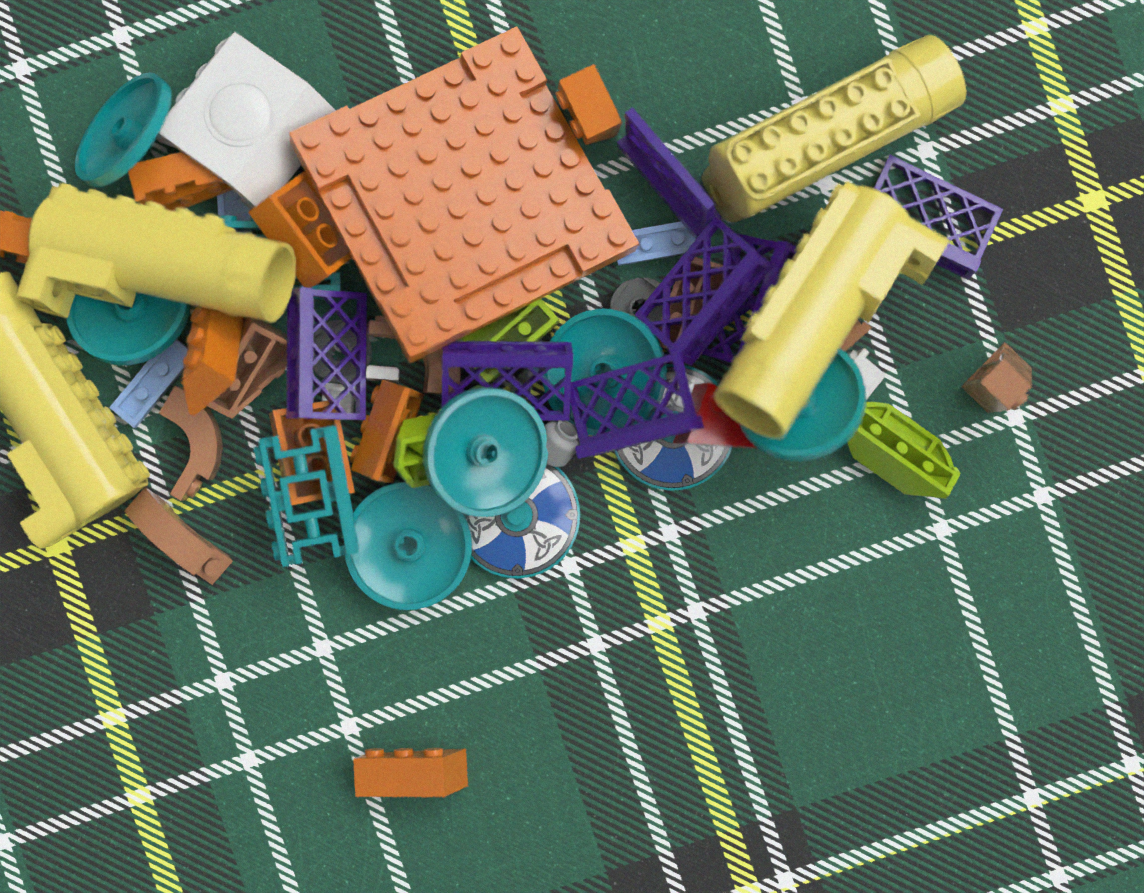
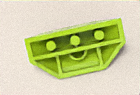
M866 402L861 424L854 435L847 441L852 457L903 494L946 499L961 473L957 467H954L952 459L942 441L889 403Z
M437 414L403 420L397 436L394 468L411 488L430 485L424 468L423 451L428 429Z

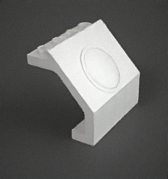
M234 32L230 37L217 45L215 55L208 63L198 69L195 74L196 78L191 85L178 94L176 104L168 112L156 139L161 143L179 149L220 178L242 197L241 202L248 208L253 209L286 185L301 165L289 142V132L336 110L309 83Z

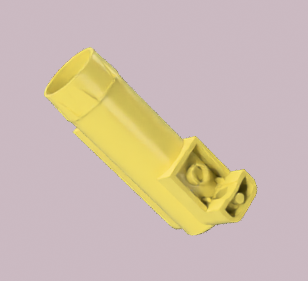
M926 35L897 48L871 65L711 147L709 166L702 175L703 185L711 200L715 203L718 213L724 220L738 222L744 218H749L900 137L935 122L961 106L966 99V86L960 66L945 43L933 35Z
M849 181L844 186L839 183L836 185L828 199L829 203L825 210L823 208L820 210L812 224L813 228L810 233L804 235L792 261L788 260L781 271L780 279L776 286H772L762 302L764 304L759 313L755 312L745 328L746 332L741 339L745 342V346L734 358L732 367L714 393V398L725 413L749 430L769 438H783L801 408H804L808 403V399L858 317L868 323L870 322L900 272L923 285L950 240L912 219L898 202L876 189L856 186Z
M60 183L59 187H51L48 198L39 205L32 218L28 235L30 255L16 298L32 308L50 315L68 318L75 295L132 307L138 292L214 309L231 316H245L274 322L285 311L293 291L296 263L293 249L289 244L259 238L250 233H238L235 229L226 226L224 219L215 215L205 214L204 218L194 216L193 212L183 208H175V211L165 210V207L158 203L147 201L145 205L136 204L135 200L126 196L117 195V198L113 199L108 198L105 193L97 190L88 189V192L85 193L78 191L79 189L72 185Z
M9 272L0 273V409L22 442L21 445L7 453V456L41 508L21 521L20 524L30 540L38 548L43 549L57 544L86 524L98 519L132 498L148 485L147 478L150 477V473L143 462L137 461L131 452L133 446L126 435L120 434L114 425L116 418L108 407H103L99 401L97 387L91 380H86L81 372L83 367L78 357L74 353H69L64 345L66 339L61 330L52 324L41 323L34 308L16 298L19 287Z

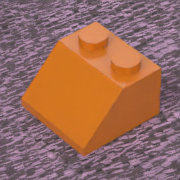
M594 64L559 80V91L556 92V97L563 110L568 108L573 118L570 121V126L577 139L582 137L585 145L618 135L622 120Z

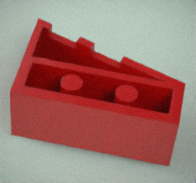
M711 383L695 384L691 396L696 416L701 415L704 428L676 435L673 443L758 449L743 433L740 424L725 413L717 404L714 393L718 386Z

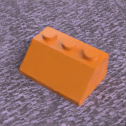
M306 171L248 212L267 239L287 243L292 247L296 263L295 276L303 287L312 288L352 258Z
M197 306L190 318L192 321L191 332L187 337V343H189L187 354L183 360L185 367L182 378L188 413L192 416L198 414L235 382L244 316H231L221 311Z
M382 380L381 384L375 387L371 397V403H374L371 413L366 415V420H363L360 431L363 433L361 442L354 447L351 453L352 471L377 481L394 483L397 470L394 468L397 436L403 420L417 417L424 394Z
M326 400L313 403V412H323L330 402ZM286 408L273 410L269 413L273 436L279 435L282 451L313 445L311 429L337 424L349 494L355 493L340 420L286 419ZM334 408L330 413H338V412H337V410ZM325 437L319 438L321 451L305 455L308 471L325 469L327 482L333 481ZM292 456L278 459L281 477L296 475ZM319 478L288 483L292 506L323 499Z

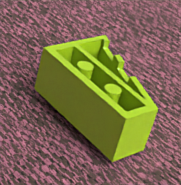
M539 299L457 341L537 342L560 323V320L544 301ZM486 368L480 373V376L489 384L501 375L496 368Z

